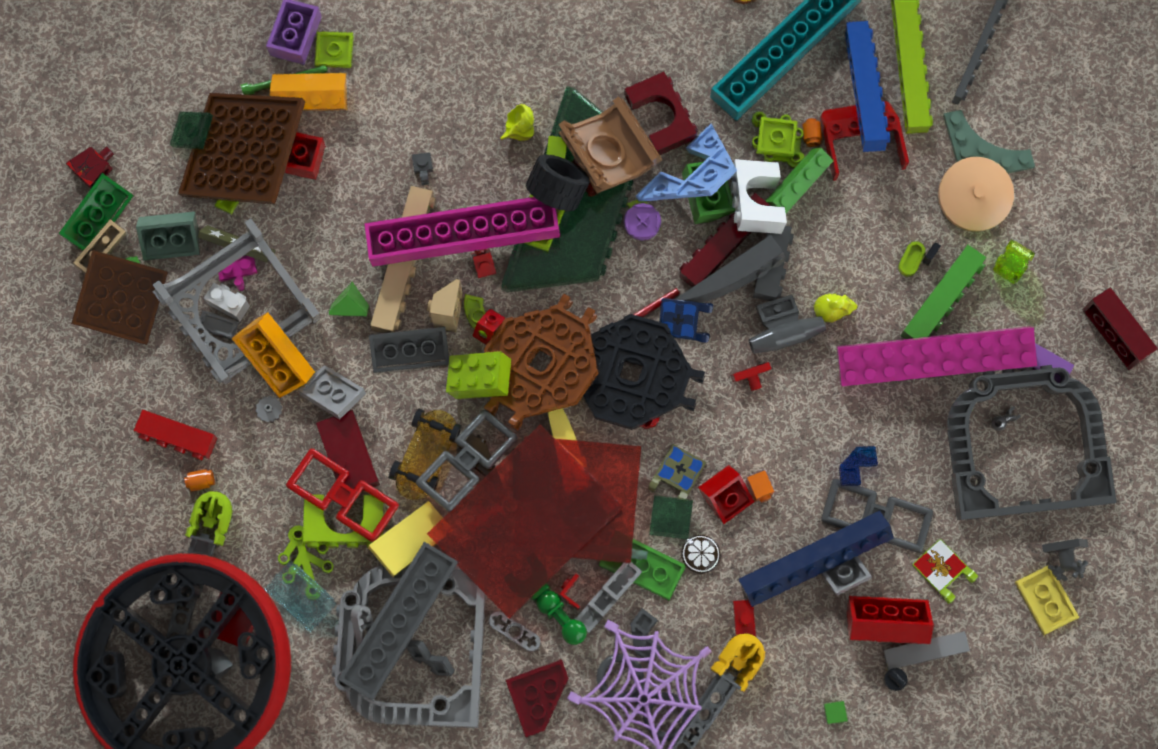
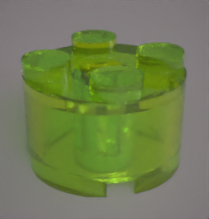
M1011 239L1005 248V253L1000 254L997 258L993 271L1015 285L1027 270L1028 261H1032L1036 253Z

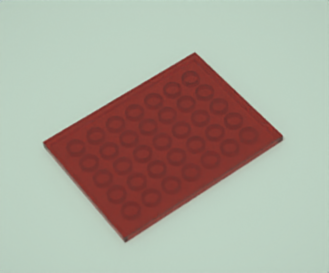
M540 424L470 491L452 511L443 517L427 535L449 557L458 561L457 566L510 619L622 510L623 506Z

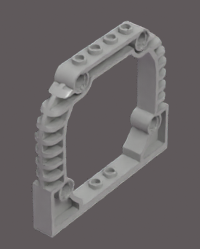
M383 565L368 571L357 581L353 590L343 593L340 605H337L336 616L339 617V625L335 626V637H338V641L333 649L336 665L332 666V677H335L336 687L346 693L348 701L361 716L376 723L478 728L487 567L457 565L448 581L453 582V587L450 590L442 589L441 594L444 596L456 594L469 607H476L475 630H471L470 642H474V649L470 650L469 662H473L472 686L463 685L459 691L449 698L444 695H436L430 704L372 701L349 686L343 687L341 681L338 680L354 655L356 648V638L351 621L352 609L356 605L368 607L369 595L383 586L397 585L408 567L395 577H392ZM350 597H356L357 599L356 604L353 606L347 605V600ZM440 700L446 702V708L443 711H437L435 707L436 703Z

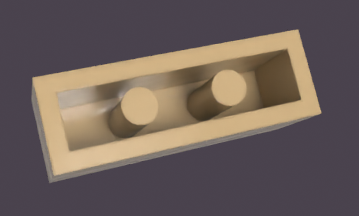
M110 219L73 262L74 266L86 274L92 250L110 255L126 236V231Z

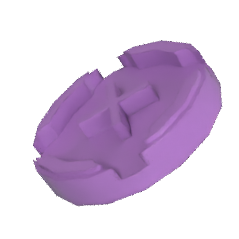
M645 203L635 204L625 213L624 228L632 238L641 241L649 240L659 232L661 217L652 205Z

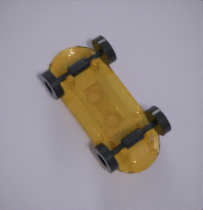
M418 408L414 415L411 426L416 428L402 462L396 460L388 476L389 479L396 481L399 493L407 499L420 500L428 495L416 485V480L444 451H449L451 444L455 443V439L461 432L462 425L457 424L453 416L446 411L433 410L424 415L425 411ZM442 465L426 481L434 490H436L439 483L438 474Z

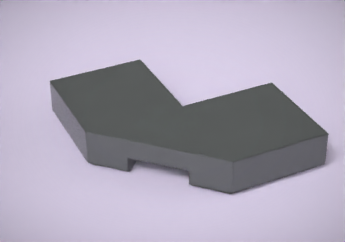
M642 608L630 624L632 635L647 636L658 620ZM632 639L634 647H649L653 643L651 639ZM657 644L656 649L658 652L661 651L662 647ZM634 650V653L641 658H650L651 650Z
M411 640L406 647L415 661L420 664L424 662L430 666V671L434 674L452 676L455 672L446 656L431 655L423 641Z

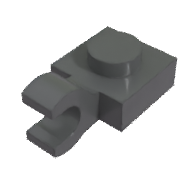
M431 153L412 155L414 173L420 174L422 186L429 185L428 172H433Z

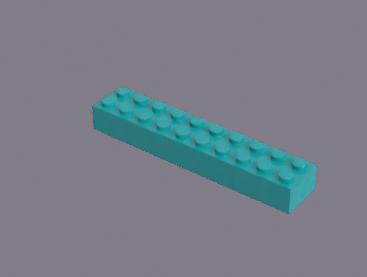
M804 0L711 88L710 98L737 121L859 5L861 0Z

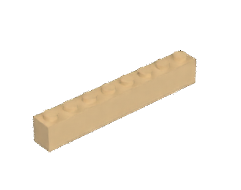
M411 186L402 218L428 214L430 209H434L436 198H434L433 191ZM416 260L388 264L370 325L373 331L382 333L399 331L401 326L399 317L406 309V302L404 300L405 296H409L411 291V284L409 282L411 278L415 277L416 267L414 265Z

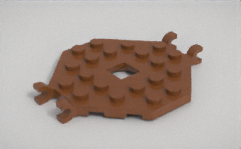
M566 294L562 295L557 305L550 306V309L531 311L516 318H505L484 348V353L501 351L511 358L508 396L492 397L484 406V409L493 416L497 413L499 404L513 411L515 414L508 423L517 431L521 428L524 418L577 405L598 375L589 324L593 323L598 316L595 314V310L590 307L586 309L582 318L567 311L572 306L573 301ZM539 350L553 358L542 372L530 366Z

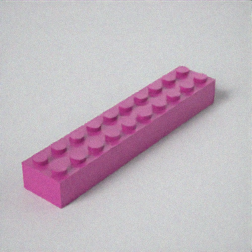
M535 197L365 223L368 257L372 267L560 237L556 209L543 204Z
M1031 326L836 346L841 386L1037 366L1034 327Z

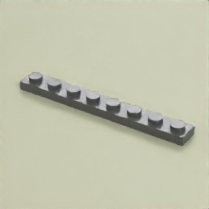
M996 0L952 103L959 105L961 100L965 101L969 90H966L968 84L972 85L976 76L973 74L974 69H979L982 59L979 58L981 54L985 55L989 46L986 42L988 39H992L996 30L993 26L998 24L1002 17V14L999 12L1001 8L1005 9L1009 0Z

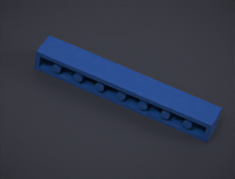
M868 21L846 22L845 40L863 152L886 151L887 143H890L889 131L886 132L888 121L887 116L883 114L885 112V102L881 101L883 90L882 86L878 84L880 83V72H876L878 60L877 57H874L875 43L871 41L873 39V30L869 28Z

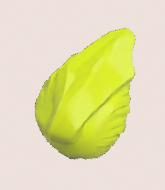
M520 104L507 114L506 131L501 136V140L512 138L519 141H527L534 135V116L530 107Z
M830 293L817 298L814 305L815 315L817 317L821 316L824 322L827 323L840 320L857 309V304L849 299L848 296Z

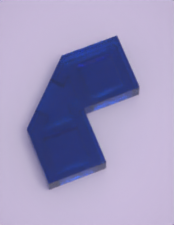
M875 446L856 447L838 468L841 486L861 485L859 467H876L878 465Z

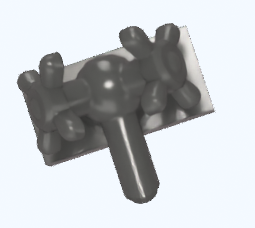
M1078 538L1042 545L1044 553L1058 552L1060 566L1056 565L1053 567L1051 564L1048 565V569L1052 571L1056 580H1068L1063 573L1071 570L1075 571L1072 574L1073 578L1077 576L1079 578L1084 577L1083 574L1088 561L1084 560L1083 563L1081 560L1075 561L1074 550L1088 548L1087 539Z

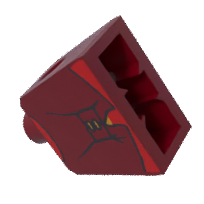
M107 146L100 153L89 147L69 160L66 165L91 189L102 173L108 176L113 170L107 161L114 153Z

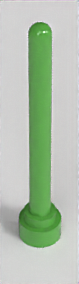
M320 66L294 74L326 73L328 68L327 66ZM271 80L252 85V83L240 84L243 95L255 94L254 92L270 88Z

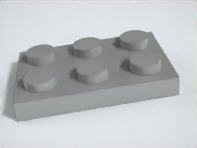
M325 365L306 384L298 389L302 397L338 419H341L366 394L364 388Z

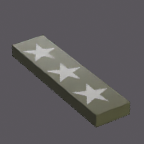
M209 225L201 229L198 234L200 239L222 247L228 246L239 238V236ZM258 246L246 254L252 258L268 262ZM270 248V249L272 250V252L274 253V255H275V251H276V250Z

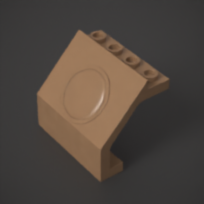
M619 96L613 100L614 105L597 116L576 124H570L565 120L558 124L562 129L559 132L560 136L581 169L589 176L590 183L597 193L640 177L662 161L659 153L628 105Z

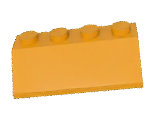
M346 73L272 74L270 96L303 98L306 101L303 111L347 110Z
M268 312L252 321L232 338L279 398L306 384L315 373L310 364Z

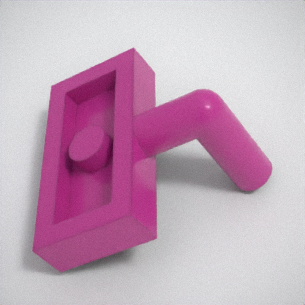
M243 256L218 273L220 282L235 279V286L239 291H243L245 289L243 277L258 273L255 258Z

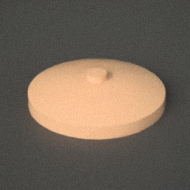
M984 157L965 158L952 165L943 175L938 189L939 205L945 217L955 226L974 232L989 230L1000 224L1009 214L1014 201L1013 183L1005 169L995 161Z

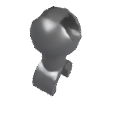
M1013 406L1006 412V415L994 417L991 425L995 430L1001 431L1006 428L1009 421H1016L1021 415L1010 416L1015 409Z

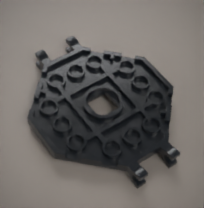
M629 314L624 316L623 319L615 323L612 322L591 334L598 375L583 395V398L596 420L633 430L680 406L694 412L696 399L687 398L684 395L689 379L703 384L705 372L691 368L667 324ZM625 362L643 367L638 381L634 382L620 377Z

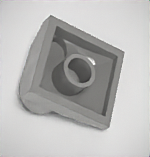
M858 556L821 573L825 584L830 586L836 596L872 579V576Z

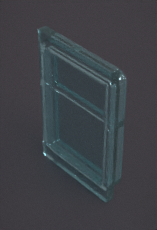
M291 561L276 574V577L264 589L310 632L337 605L334 599Z

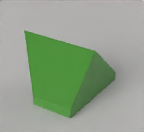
M351 282L331 304L329 315L367 316L369 304L355 284Z

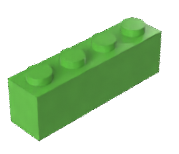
M822 148L812 149L765 201L773 207H785V213H787L833 162L832 158Z

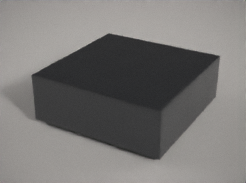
M933 243L923 259V263L929 266L941 247L940 244Z

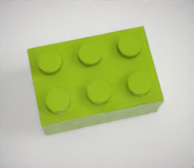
M501 351L449 356L446 393L455 399L508 396L511 358Z

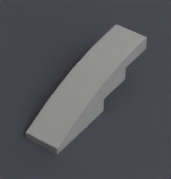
M629 559L621 565L575 618L584 623L588 634L642 573Z
M965 631L932 638L930 644L911 643L883 650L887 668L890 670L892 668H901L969 652L970 648Z

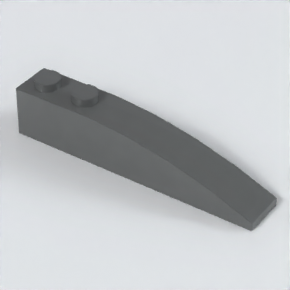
M770 235L676 298V300L704 303L724 296L757 278L764 277L773 267L780 266L786 259L784 252Z

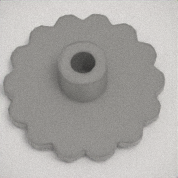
M272 396L260 399L259 403L256 404L257 409L255 410L258 418L266 422H273L275 419H278L282 413L281 402L277 401L275 397L272 398Z

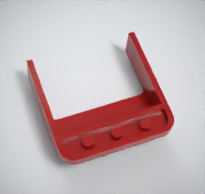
M884 101L885 112L883 114L887 116L888 121L886 131L893 130L901 168L905 170L909 159L900 120L892 105ZM856 105L828 109L823 111L820 116L826 151L833 160L830 164L833 181H836L839 176L833 141L835 139L860 135Z

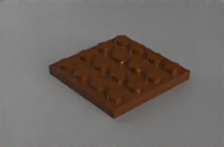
M92 250L71 324L148 345L160 301L153 293L155 290L153 284L157 281L165 284L169 272Z

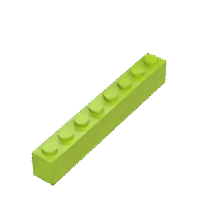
M891 0L905 134L928 133L929 128L933 125L932 115H929L931 101L930 98H927L929 83L925 81L927 66L923 64L925 49L921 47L923 32L919 29V25H921V15L917 12L919 0Z

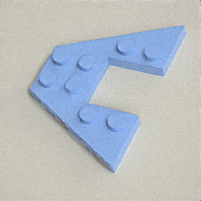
M712 124L686 147L688 153L706 160L685 181L660 172L636 195L639 202L712 196L737 171Z

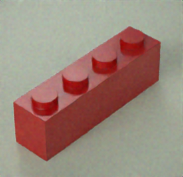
M143 409L133 430L138 435V438L143 441L149 442V439L156 441V445L167 448V445L174 447V451L180 454H185L186 451L192 454L191 457L201 461L203 458L209 460L218 439L212 433Z

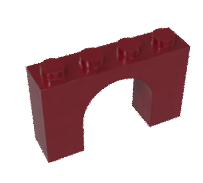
M665 71L624 89V96L631 110L652 102L664 103L672 109L675 116L674 121L668 127L648 136L659 155L692 142L698 133L695 123H691L689 119L690 115L687 108H683L681 104L680 94L673 89L674 84L671 77H667Z

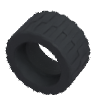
M544 154L537 158L526 182V188L532 196L545 205L558 210L574 211L577 209L590 183V179L587 173L576 164L559 156Z

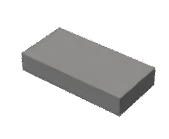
M202 311L200 317L202 325L208 333L231 340L235 336L239 321Z

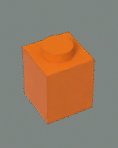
M765 470L746 479L755 502L760 500L763 503L771 499V495L775 491Z

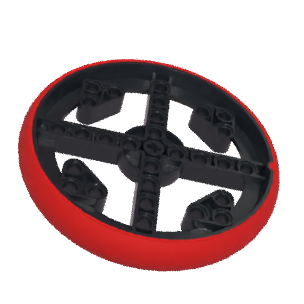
M193 553L172 554L154 558L136 565L115 579L100 594L86 615L79 631L73 657L74 689L81 714L92 734L105 749H188L189 747L191 749H254L263 740L279 716L285 702L291 675V651L287 630L278 608L268 593L256 580L233 564L211 556ZM175 574L177 577V581L173 585L171 582V578ZM196 583L222 592L221 596L191 635H176L168 639L129 607L149 591L150 600L154 604L169 605L195 601L201 595V589ZM188 587H191L192 594L188 597L186 590ZM163 590L165 595L164 599L161 601L159 599V593ZM231 595L235 598L233 605H230L228 602ZM240 608L247 615L255 632H244L238 638L241 675L245 679H259L257 691L250 706L211 675L212 658L208 650ZM123 610L125 617L121 621L119 614ZM220 611L222 619L218 622L216 614ZM136 623H138L140 626V629L137 633L134 630V626ZM115 625L153 656L151 669L155 682L124 722L118 717L109 698L123 697L127 691L123 654L119 651L105 652ZM208 627V629L210 630V634L206 638L204 636V630ZM151 635H153L155 639L153 645H150L149 638ZM249 636H251L253 639V643L250 647L246 643V640ZM193 644L197 645V652L195 654L191 651ZM166 648H168L170 651V654L167 658L164 656V650ZM264 648L268 650V657L266 659H263L261 655ZM112 655L115 659L113 665H111L109 662V659ZM251 665H254L256 668L253 676L249 673ZM99 671L102 673L101 681H98L97 674ZM196 673L200 675V680L198 683L194 681V675ZM169 676L172 678L170 687L166 683ZM114 684L117 686V692L115 694L112 692V686ZM211 685L215 687V693L213 696L209 693V688ZM197 692L235 724L231 730L214 741V731L208 726L168 731L162 737L165 747L154 745L141 738L173 695L185 696ZM156 693H158L160 696V700L158 703H156L154 700V695ZM226 698H229L231 702L229 708H226L224 705ZM143 709L147 711L146 719H143L141 715ZM242 710L246 713L244 721L239 717ZM131 725L135 729L133 735L129 733V728ZM201 731L205 733L204 741H201L199 738ZM174 734L178 739L176 744L172 743V736Z

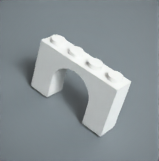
M735 159L734 165L737 171L731 176L730 191L734 196L732 207L735 208L734 222L737 223V230L782 234L787 223L785 207L757 204L748 196L746 191L750 188L776 189L781 178L779 163Z

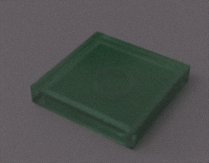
M180 111L170 146L175 148L203 149L213 115L205 112Z
M654 495L649 535L688 540L693 500Z

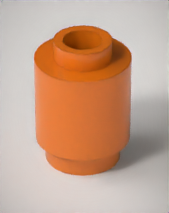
M815 118L807 119L802 124L804 142L807 147H817L821 145L822 141L821 122Z
M207 469L189 472L187 477L184 478L186 488H190L191 492L207 489L215 485L212 470L207 471Z

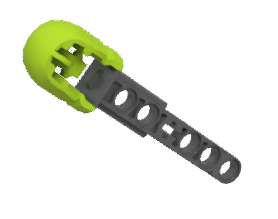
M209 491L202 494L196 500L189 521L191 526L187 528L185 534L186 537L192 539L188 554L193 553L212 557L215 545L223 546L225 541L223 534L227 533L232 517L231 501L226 495L217 491ZM201 519L204 522V527L212 529L219 522L218 529L215 530L216 536L214 541L209 538L210 535L202 533L201 536H196L200 528L199 523ZM197 583L202 593L204 585ZM191 587L187 588L186 595L189 594L190 596L192 594ZM197 600L187 602L186 608H190L189 612L179 610V606L184 607L185 602L175 604L166 634L167 639L175 632L180 635H187ZM180 613H184L187 617L184 624L176 622V617ZM168 648L164 650V656L170 652Z

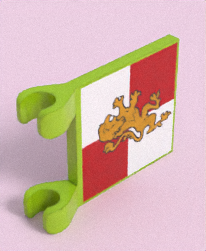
M941 539L912 564L949 604L954 601L955 595L947 587L962 573L971 583L978 578V575Z

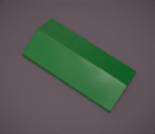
M102 173L58 234L75 247L84 251L111 218L113 222L117 220L134 195Z

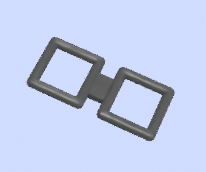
M482 410L455 439V443L462 448L459 454L454 457L448 451H444L416 480V485L446 511L450 512L479 482V477L471 470L478 463L486 469H491L517 441L518 436L487 410ZM484 419L508 438L489 460L465 441ZM446 460L469 479L450 502L426 483Z
M839 479L832 480L821 517L823 523L839 528L852 524L830 517L838 488H842L868 497L862 519L881 511L885 519L890 523L894 506L923 514L924 519L917 544L896 537L886 542L917 553L923 551L933 516L932 509L895 497H889L887 505L884 507L875 504L876 491Z

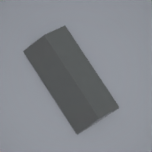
M445 327L369 335L373 373L449 365ZM417 362H427V363H418V364H409V365H399V364H408V363H417Z

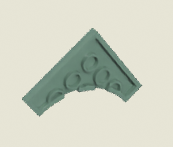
M962 110L943 114L956 162L969 157H984L998 163L1007 173L1033 169L1035 167L1030 149L1008 150L985 141L970 127Z

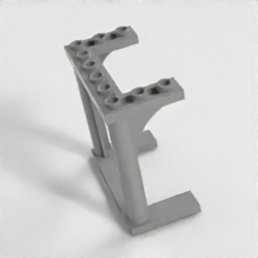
M251 218L244 222L247 233L184 276L166 284H162L160 281L153 284L155 287L153 293L163 306L165 304L169 306L171 310L168 313L174 321L178 319L182 324L179 328L186 337L190 335L193 340L191 345L196 352L201 351L205 356L202 360L208 368H213L210 372L219 384L223 382L227 385L232 381L231 378L252 363L236 344L222 342L207 332L199 317V296L203 287L212 277L257 246L302 307L278 324L287 337L290 338L311 322L316 323L320 320V314L309 298H305L264 241L263 234ZM194 288L196 290V294L194 296L189 293H186L187 291L191 292ZM189 298L193 300L194 304L190 308H184L180 305V300ZM183 312H193L194 318L189 319L190 316L183 314ZM203 329L204 332L202 334H199L198 330ZM211 342H214L217 345V347L214 350V354H212V346L209 347V344ZM222 347L228 349V357L224 361L218 358V352ZM233 349H238L240 352L237 353V354H235L236 357L232 358V357H233V351H232V350H233Z

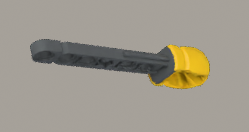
M739 634L727 643L719 655V661L715 662L711 667V670L717 675L698 701L701 710H698L681 732L672 749H677L680 743H685L686 749H694L705 731L709 730L735 689L737 688L743 692L746 690L748 681L754 678L765 659L764 646L758 638L751 634ZM732 660L733 663L731 666L734 667L736 670L740 671L743 668L742 672L738 674L735 682L733 680L735 676H733L729 672L723 674L724 671L728 669V667L730 666V662ZM718 692L720 700L717 703H712L711 695ZM703 709H707L709 712V716L705 720H701L699 717ZM690 728H692V729L695 728V731H696V734H695V735H693V734H691V733L689 732V729H690ZM684 736L688 738L691 742L689 743L688 741L683 739Z

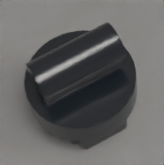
M892 668L886 672L884 683L888 689L900 691L907 684V675L899 668Z

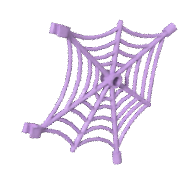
M607 620L604 626L605 629L615 634V649L608 672L593 691L582 698L570 692L567 699L578 705L579 703L588 705L601 713L614 730V741L618 739L627 740L644 749L649 748L632 738L622 736L624 730L638 733L647 738L656 749H662L670 732L688 709H695L668 747V749H672L681 732L698 710H701L696 695V672L700 659L706 658L712 651L706 646L699 652L698 656L679 655L665 647L658 637V631H655L654 635L633 636L618 629L619 625ZM620 634L638 640L653 638V643L649 647L629 646L623 644ZM657 641L672 656L691 661L686 665H676L668 662L656 649ZM619 643L623 658L615 681L598 697L589 698L604 684L610 675L616 660ZM625 648L651 650L650 658L629 657ZM655 653L666 665L681 669L676 673L664 670L654 661ZM626 660L629 670L623 687L612 698H602L618 682ZM630 660L639 662L649 661L648 668H633ZM693 664L695 666L692 677V693L695 705H692L686 683L687 669ZM653 665L661 672L671 675V677L667 680L658 678L652 673ZM635 671L647 672L646 678L638 680ZM682 673L684 693L688 704L684 703L680 692L678 676ZM632 675L634 684L631 690L623 698H617L625 690ZM651 676H652L656 681H659V682H661L662 684H660V685L654 684V683L650 680ZM674 679L680 703L675 702L671 694L670 682ZM644 682H645L644 692H643L640 683H644ZM650 684L651 686L655 687V689L648 694ZM667 686V692L671 701H665L661 696V689ZM635 687H637L639 696L637 698H628L633 693ZM658 693L659 700L651 699L653 695ZM642 697L648 698L646 703L641 702ZM589 702H602L609 707L622 725L620 730L617 731L614 723L604 711ZM607 702H615L623 709L628 718L625 723L615 708ZM620 702H625L633 710L631 715ZM629 702H639V704L634 708ZM650 703L661 704L655 710L653 716H651L648 705ZM665 705L672 706L655 729L653 721L658 712ZM642 706L645 708L646 713L639 711ZM676 707L684 708L674 720L660 744L657 736L660 726ZM636 714L643 715L648 718L649 725L633 720ZM630 722L642 725L651 730L653 739L647 734L627 726Z

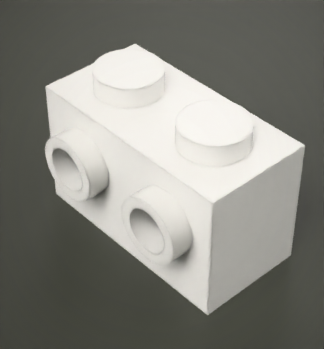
M213 283L204 297L206 303L240 322L250 307L246 300L247 298L239 292L234 294L228 286L222 283L220 285Z

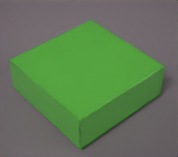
M844 701L824 704L827 724L848 721Z

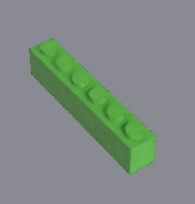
M967 245L900 336L904 339L931 337L930 334L933 330L937 332L943 324L940 320L943 316L948 317L954 308L951 305L954 301L958 303L964 295L962 290L965 287L969 289L975 281L973 278L974 274H980L986 266L983 262L987 257L970 245Z

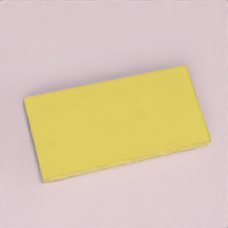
M428 501L372 542L368 548L390 575L395 577L411 564L424 542L434 547L454 530Z

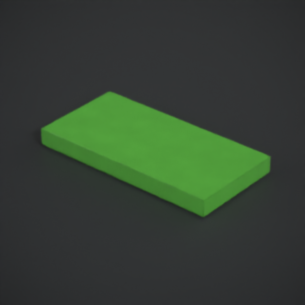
M616 531L608 545L609 547L648 551L647 560L604 554L599 566L615 573L629 559L642 571L633 583L669 601L686 568L685 564Z

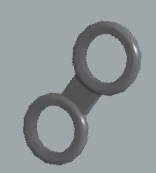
M617 653L615 663L622 662L623 654ZM613 655L608 656L601 662L597 670V684L604 678L605 672L612 662ZM630 660L633 668H642L638 661ZM635 671L638 680L644 679L643 672ZM604 682L599 689L603 693L608 689V686ZM640 683L642 690L644 692L645 684ZM635 687L633 693L628 698H637L639 696L637 687ZM611 690L605 696L612 698L616 692ZM629 691L621 693L617 698H623ZM668 692L661 693L663 700L671 701ZM671 693L675 702L680 703L678 695ZM658 694L653 695L651 699L659 700ZM647 697L641 698L642 703H646L648 700ZM650 703L648 705L650 713L656 704ZM689 709L683 714L680 726L675 731L670 732L667 741L674 739L679 729L690 715ZM643 716L644 723L649 725L648 718ZM658 730V739L663 740L666 732Z

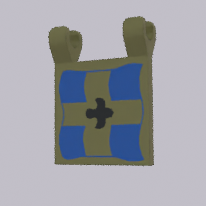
M672 444L651 480L648 489L654 492L660 481L681 491L675 504L682 507L707 462Z

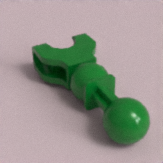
M531 554L527 558V562L532 568L530 578L518 580L513 574H508L504 577L505 582L516 596L532 599L541 613L546 614L549 619L554 617L562 627L561 634L566 643L570 645L582 643L587 636L586 626L579 620H571L563 611L565 606L561 602L559 594L550 590L546 583L547 571L545 566L535 555Z

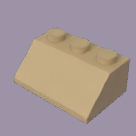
M459 279L454 280L434 293L433 299L429 300L427 311H429L430 322L433 323L434 328L445 327L446 331L457 332L464 297Z

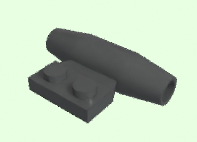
M793 295L785 296L756 306L761 323L768 330L750 338L749 345L753 354L780 350L805 342L826 331L825 322L821 316L798 320L799 310Z

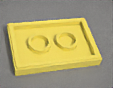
M1048 566L1015 582L1043 635L1079 618L1059 580H1056Z

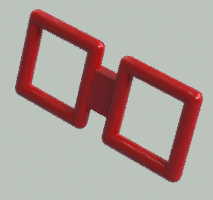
M309 449L287 481L286 487L321 510H325L331 501H334L341 506L336 515L338 521L371 542L377 540L398 509L399 504L363 480L359 481L354 489L344 484L349 476L348 470L317 450ZM313 458L339 474V477L323 500H320L296 484ZM362 490L389 506L372 533L346 516Z

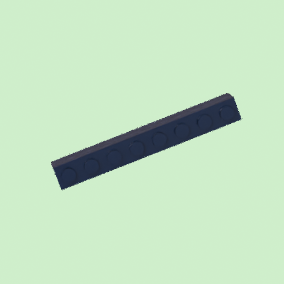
M881 511L875 512L739 578V583L750 605L753 607L894 538L891 526Z

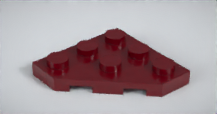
M562 659L506 680L526 738L545 731L569 680Z

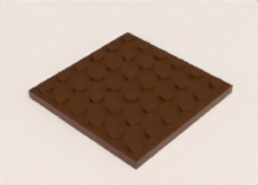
M209 93L178 194L182 197L275 205L306 101L303 98Z

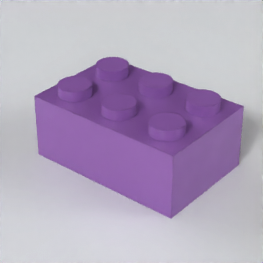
M283 0L266 45L269 55L305 65L322 17L319 7L294 0Z

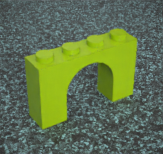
M312 494L320 500L324 499V495ZM364 495L362 523L360 525L372 533L383 517V502L372 495ZM304 499L303 545H307L308 548H318L319 545H327V548H338L339 545H347V548H358L359 545H367L368 548L372 543L355 531L346 534L334 532L327 526L324 520V510L319 509Z

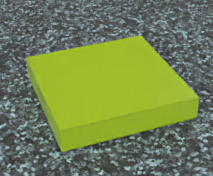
M317 31L314 66L351 68L354 34L350 32Z
M761 117L756 153L793 158L798 121Z

